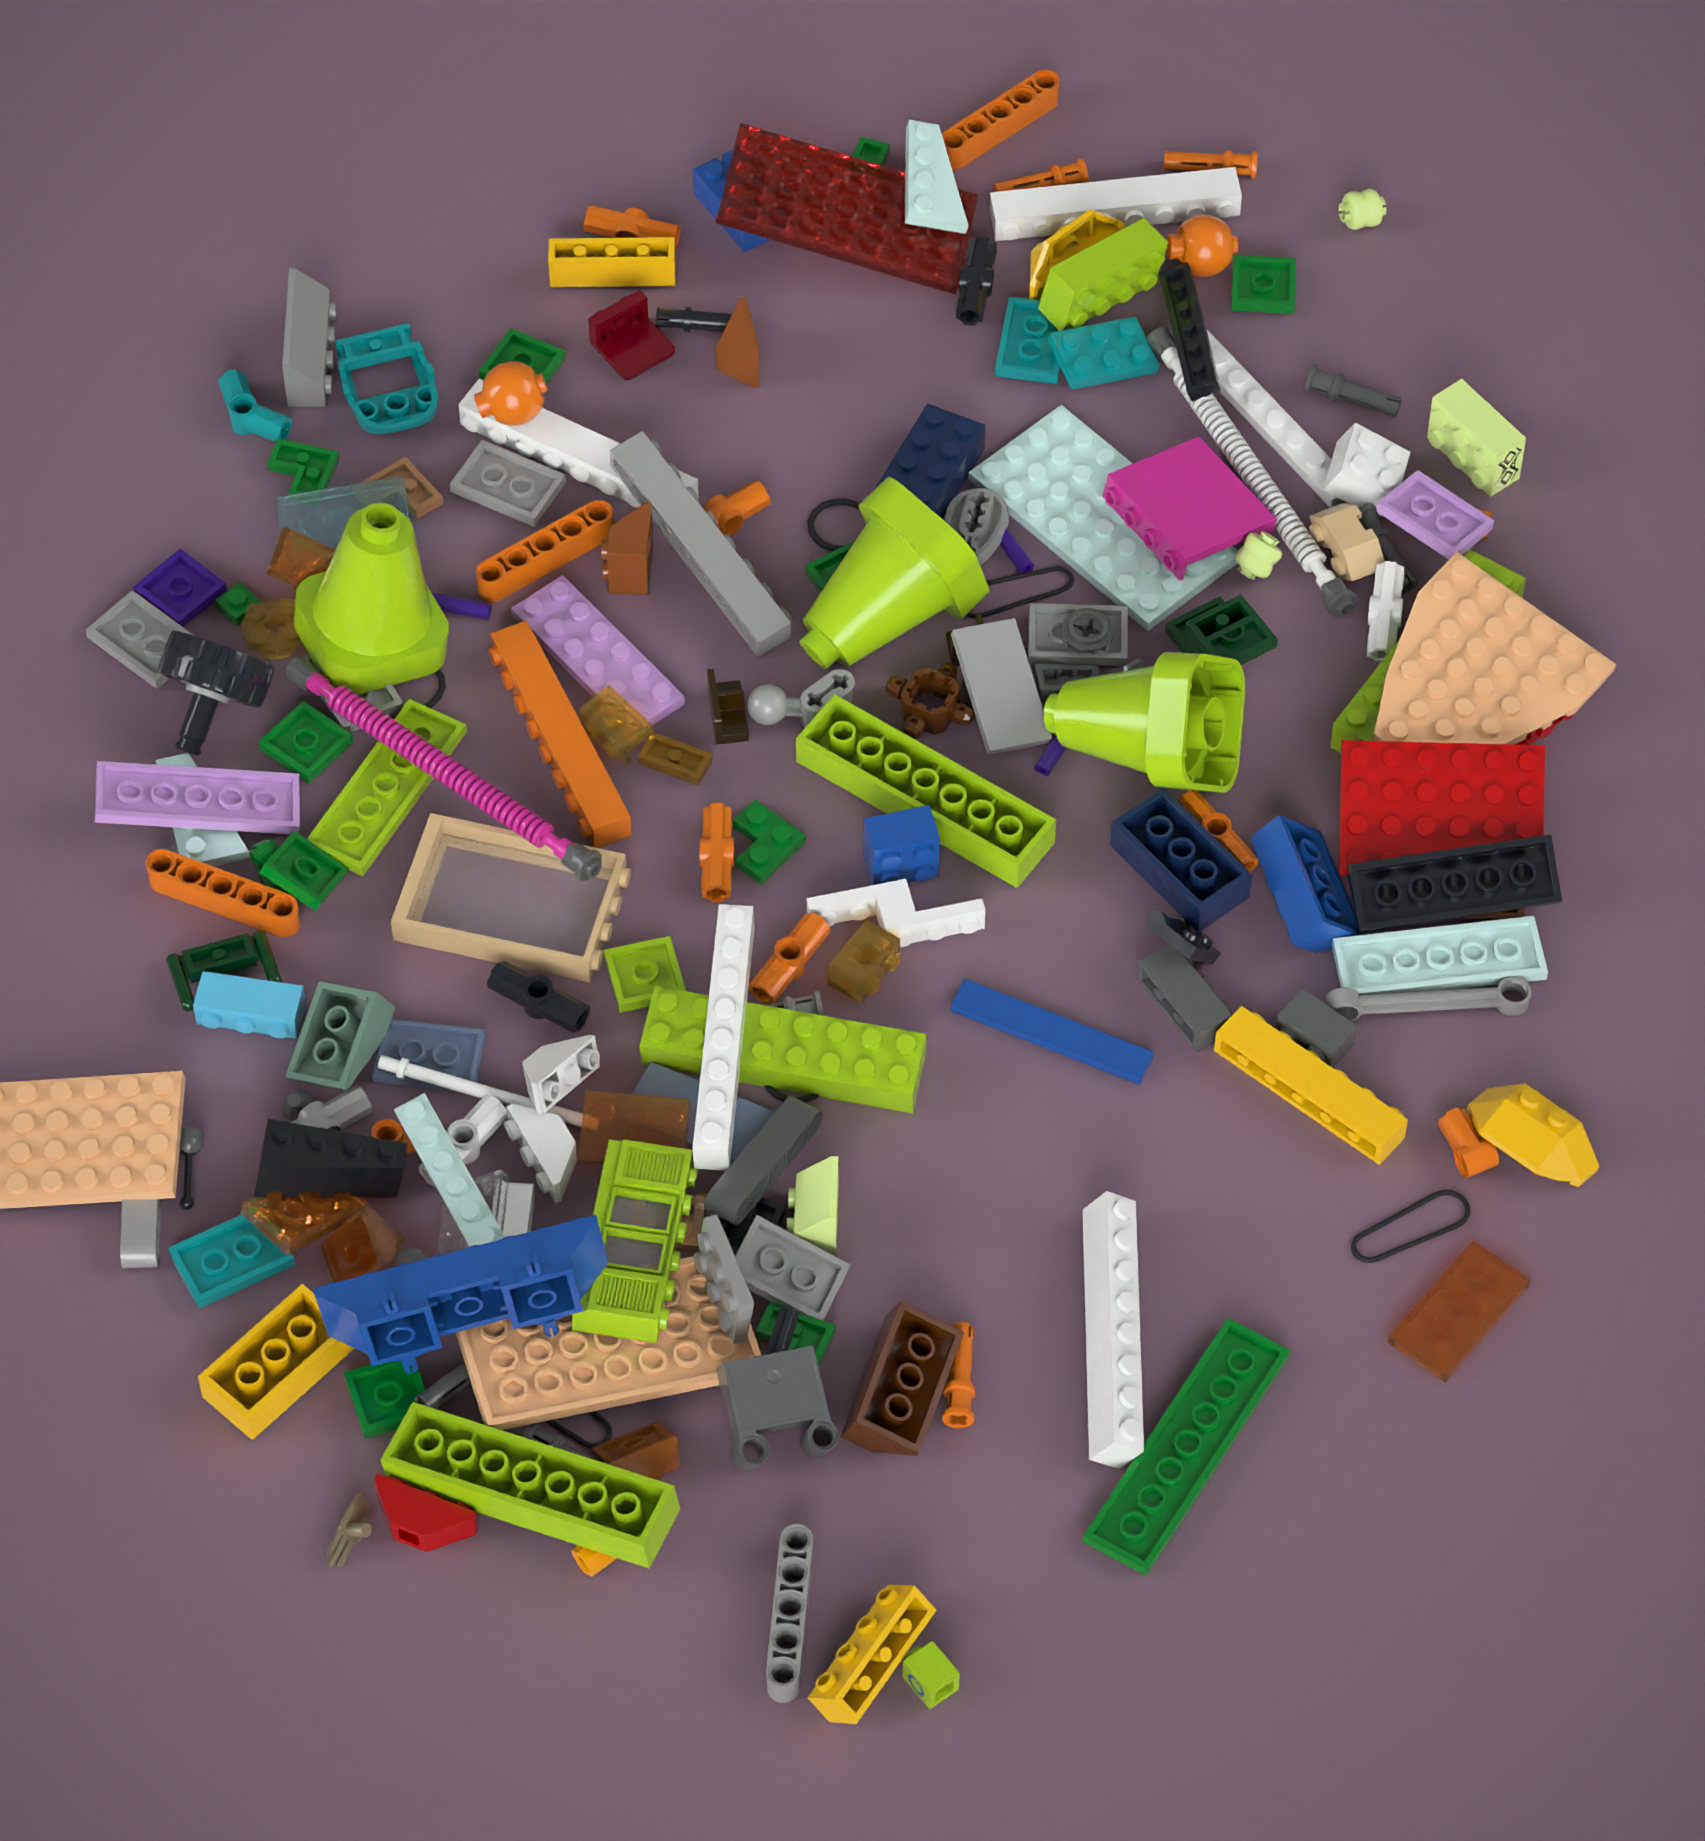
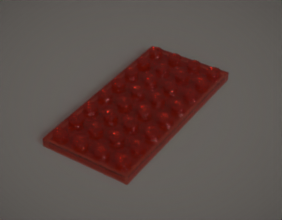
M740 123L715 223L956 295L978 194L958 188L968 222V229L965 234L905 224V172Z

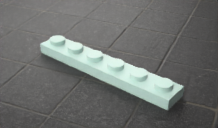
M425 1093L395 1108V1114L468 1245H481L503 1239L505 1235Z

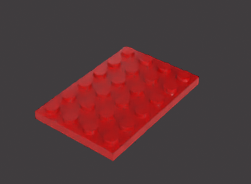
M1342 740L1339 876H1347L1346 869L1348 865L1354 863L1543 836L1545 745Z

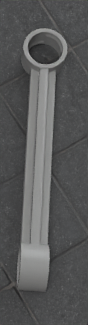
M1510 976L1501 980L1498 987L1365 995H1359L1352 988H1338L1330 991L1325 996V1004L1351 1022L1365 1014L1497 1007L1501 1013L1508 1016H1519L1528 1009L1532 990L1526 980ZM1505 991H1516L1524 997V1000L1511 1002L1505 999L1502 993Z

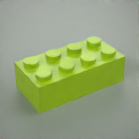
M1143 218L1050 267L1039 303V311L1059 331L1081 327L1096 315L1101 316L1118 303H1126L1133 295L1143 290L1148 291L1154 287L1158 281L1157 276L1165 260L1164 255L1169 242Z

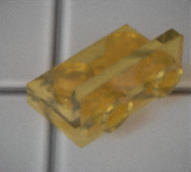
M609 685L579 709L582 720L581 724L588 737L592 740L596 738L600 741L604 751L613 760L618 758L625 765L631 762L629 752L654 732L653 725Z

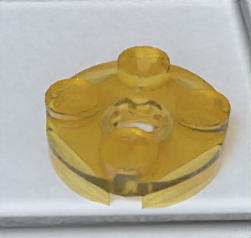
M270 599L258 604H251L246 608L245 617L242 621V634L244 643L249 650L253 652L252 649H254L267 659L286 658L298 651V646L302 641L294 628V599ZM274 625L281 626L277 633H273L268 628Z

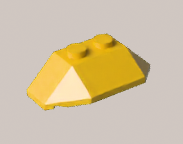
M1089 209L1067 226L1061 227L1050 238L1038 243L1031 251L1029 299L1041 300L1050 267L1124 229L1125 224L1118 219Z
M1526 1083L1487 1088L1467 1106V1111L1471 1114L1472 1121L1479 1135L1535 1174L1558 1181H1569L1570 1185L1579 1187L1599 1169L1598 1161L1582 1122Z

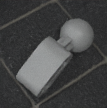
M833 670L802 693L801 698L787 697L786 693L779 686L772 684L759 685L750 693L747 700V709L750 717L756 723L762 725H775L783 720L785 716L799 717L801 724L806 727L834 694L852 704L855 679L847 670Z

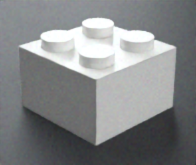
M1355 422L1336 443L1323 490L1346 503L1355 504L1358 509L1368 504H1374L1377 508L1378 502L1402 483L1410 451Z

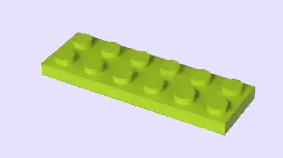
M411 699L406 702L395 717V720L449 756L467 733L465 723ZM378 741L307 840L344 864L350 871L364 876L434 778Z

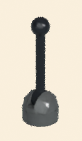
M193 1127L181 1128L179 1152L185 1156L184 1197L180 1200V1206L184 1210H189L194 1205V1200L191 1198L192 1156L200 1152L203 1147L204 1138L203 1131Z

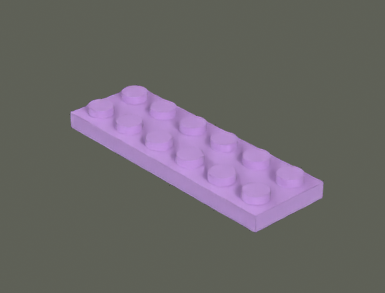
M563 575L511 608L512 617L518 623L527 620L538 643L633 738L685 705V696Z
M97 761L95 823L291 834L293 831L299 833V774Z

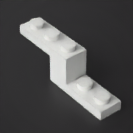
M906 879L806 898L807 913L812 914L814 912L820 915L829 926L850 920H864L876 915L885 948L894 946L904 947L914 942L939 940L949 935L959 933L970 934L977 930L985 929V906L982 898L915 911Z

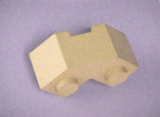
M1341 503L1309 515L1311 521L1309 531L1318 546L1331 549L1333 556L1331 558V566L1334 573L1342 580L1355 581L1376 573V565L1382 564L1385 561L1378 537L1372 528L1364 529L1359 521L1362 513L1355 504Z

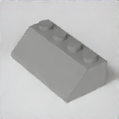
M289 268L282 362L288 407H326L327 394H332L333 392L332 375H328V370L334 369V351L330 350V345H335L336 330L335 326H331V321H337V302H331L329 288L296 268Z

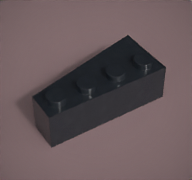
M268 1119L261 1149L254 1197H267V1192H283L284 1197H298L299 1192H318L319 1197L332 1198L337 1193H349L351 1197L397 1198L404 1170L407 1143Z

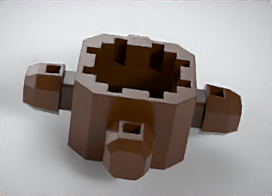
M944 663L937 671L928 667L918 669L909 681L908 679L893 676L887 682L886 692L898 700L901 699L900 713L904 721L903 733L913 739L920 737L924 731L933 735L945 732L952 720L953 723L968 726L974 719L975 713L973 708L963 702L960 703L957 667L953 664ZM930 691L934 692V696L940 699L947 697L944 707L941 705L938 709L933 707L931 711H928L927 706L917 702L916 705L914 703L917 695L920 697L922 693L928 695Z

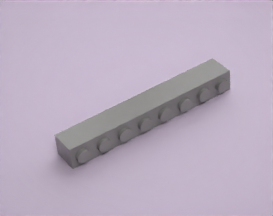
M641 431L610 450V466L640 505L651 503L652 521L755 655L760 657L790 639L792 618L789 612L784 607L779 608L773 600L774 596L768 585L764 582L760 583L755 577V571L751 563L746 558L742 559L738 555L731 537L721 533L713 514L709 510L704 511L699 504L696 492L690 486L686 487L680 480L681 476L673 463L668 464L663 458L662 450L654 439L649 440L646 434Z

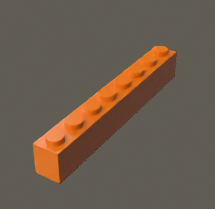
M527 620L490 633L491 647L487 648L490 661L494 667L499 666L502 671L500 672V677L506 691L511 690L513 692L515 709L519 715H525L527 719L525 724L529 736L532 740L537 738L540 744L538 749L544 764L550 763L553 769L551 770L553 781L558 789L563 788L566 794L564 799L571 814L576 813L579 819L577 824L584 839L589 838L593 847L600 848L632 836L631 816Z

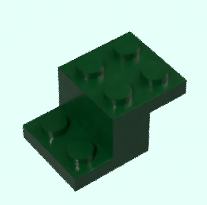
M1241 594L1226 602L1219 596L1165 623L1166 634L1182 653L1208 654L1233 658L1240 665L1276 648L1278 643L1277 637Z

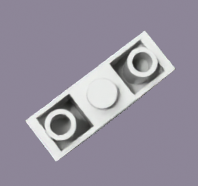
M586 1035L541 1046L522 1062L528 1094L537 1114H544L600 1067V1055L594 1035Z
M517 1104L506 1106L508 1121L504 1122V1126L508 1136L512 1141L518 1140L521 1145L520 1153L527 1167L533 1166L537 1172L535 1177L541 1191L544 1194L548 1192L555 1204L562 1201L577 1161L574 1138L560 1115L548 1112L537 1114L535 1109Z

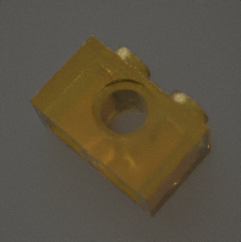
M866 919L827 966V985L862 1004L869 995L873 996L877 993L884 976L889 971L893 972L900 964L902 954H900V938Z

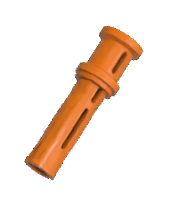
M1165 150L1164 170L1200 171L1235 167L1237 175H1250L1251 179H1256L1258 151H1253L1252 154L1233 153L1232 150H1227L1223 154Z
M1079 158L1076 163L1059 166L1054 164L1052 167H1049V171L1000 183L996 182L993 184L994 192L1086 183L1089 182V176L1084 159ZM1028 184H1033V185H1029V186H1025V187H1021V188H1016V187H1020V186H1024V185H1028Z
M957 1322L952 1325L963 1331L964 1334L950 1369L949 1381L943 1388V1394L946 1397V1410L942 1413V1421L946 1426L957 1429L970 1427L974 1423L975 1417L971 1411L972 1399L976 1395L975 1386L971 1382L974 1326H970V1323Z

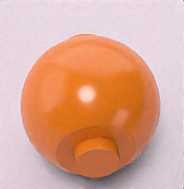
M1196 215L1187 219L1180 225L1176 234H1168L1166 239L1169 242L1166 249L1168 259H1177L1179 264L1188 262L1193 276L1211 277L1221 273L1230 264L1233 255H1237L1238 252L1237 236H1233L1230 227L1223 220L1212 215Z
M509 361L501 363L489 371L483 380L482 391L474 394V399L482 418L492 415L501 424L518 426L530 422L539 414L545 401L544 392L548 391V387L542 373L536 375L535 370L531 366L522 362Z

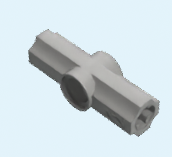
M356 1085L326 1103L314 1101L300 1111L298 1119L291 1123L342 1132L346 1127L373 1113V1110L365 1092Z

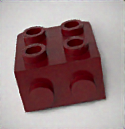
M641 290L629 296H624L617 303L604 310L597 311L588 318L590 344L624 380L633 379L675 354V346L648 318L647 296Z

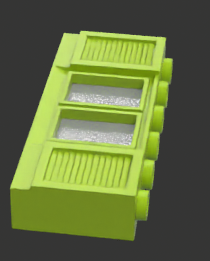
M609 1139L593 1215H596L608 1264L582 1297L583 1311L572 1314L573 1331L657 1343L660 1329H667L670 1309L664 1308L665 1301L673 1300L675 1280L670 1279L671 1272L678 1273L681 1251H676L677 1243L684 1244L687 1223L682 1222L683 1215H690L692 1195L687 1194L688 1187L695 1188L698 1169H694V1166H692L693 1150L625 1139L623 1141Z

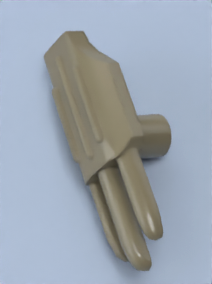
M356 1494L350 1503L326 1553L327 1557H329L327 1561L328 1568H333L336 1560V1566L338 1568L342 1567L353 1546L359 1544L362 1537L367 1538L371 1535L372 1527L369 1524L370 1503L362 1494Z

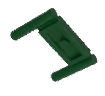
M263 930L255 931L252 936L246 933L182 951V955L173 953L166 958L182 1009L185 1011H192L194 1003L188 980H191V983L200 981L203 971L227 974L257 966V961H261L267 980L282 983L269 941Z

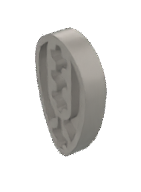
M974 488L960 493L950 502L946 510L945 522L971 547L981 566L991 557L1001 543L1003 534L1009 524V514L1006 503L1000 494L986 488ZM981 502H984L981 504L982 515L977 519L979 528L972 532L974 530L973 519H976L978 515L976 507Z

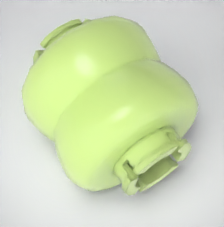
M1371 188L1361 192H1348L1344 195L1342 203L1338 207V211H1342V213H1339L1340 220L1345 222L1347 227L1352 230H1358L1363 227H1376L1381 223L1382 217L1386 214V207L1383 208L1386 202L1382 196H1379L1376 190Z
M1261 531L1260 535L1249 533L1245 538L1244 545L1235 554V561L1240 565L1237 570L1252 580H1255L1256 576L1264 579L1269 577L1273 565L1282 557V551L1276 546L1279 544V541L1265 531Z

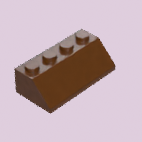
M900 1301L885 1316L840 1437L871 1452L917 1456L921 1451L964 1332Z

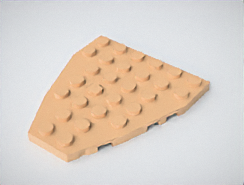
M1456 552L1417 594L1384 680L1372 741L1517 744L1526 739L1527 734L1541 728L1544 730L1551 726L1552 721L1564 715L1569 717L1575 714L1614 672L1616 664Z

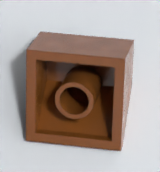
M644 503L609 527L608 540H602L601 560H604L602 578L603 580H608L609 593L648 595L653 553L651 503Z

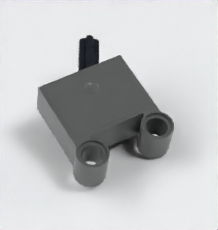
M780 1308L778 1310L765 1355L725 1362L716 1370L734 1446L731 1452V1460L734 1466L743 1472L756 1470L768 1458L770 1446L768 1441L762 1436L763 1434L806 1426L807 1429L802 1433L800 1444L803 1452L812 1458L826 1456L839 1441L838 1428L831 1422L814 1346L789 1350L799 1318V1314L790 1308ZM814 1431L822 1432L826 1436V1447H821L814 1442L812 1438ZM744 1445H751L757 1450V1460H749L744 1456Z

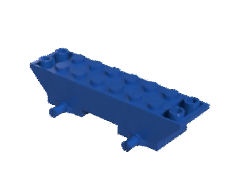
M592 1215L576 1218L572 1221L550 1227H541L538 1230L516 1236H507L501 1240L481 1245H472L455 1252L438 1254L409 1264H400L386 1270L365 1273L359 1277L340 1282H331L324 1286L313 1288L329 1337L368 1354L372 1366L401 1361L404 1372L411 1374L409 1365H411L413 1373L419 1368L415 1357L429 1351L441 1349L440 1337L510 1318L513 1329L542 1324L543 1332L547 1337H551L550 1328H552L553 1335L556 1336L559 1332L556 1320L583 1311L581 1299L606 1267L608 1259L597 1217Z

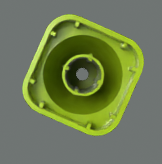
M887 477L859 504V509L866 525L803 618V623L809 632L799 643L810 658L825 670L836 660L845 667L853 665L942 610H945L954 618L962 620L990 593L979 561L966 541L941 517L901 483L891 477Z
M373 503L356 511L347 522L327 571L304 579L296 590L294 610L295 631L316 668L322 671L321 675L329 680V684L335 688L343 685L355 694L368 693L385 688V685L390 683L396 685L431 675L443 666L446 659L449 623L425 583L413 525L406 515L387 503Z
M1164 652L1159 656L1154 666L1066 682L1060 689L1059 694H1051L1045 703V727L1049 733H1056L1058 741L1062 746L1146 773L1150 782L1155 787L1225 793L1232 788L1239 769L1245 701L1244 672L1240 663L1233 658L1197 653Z

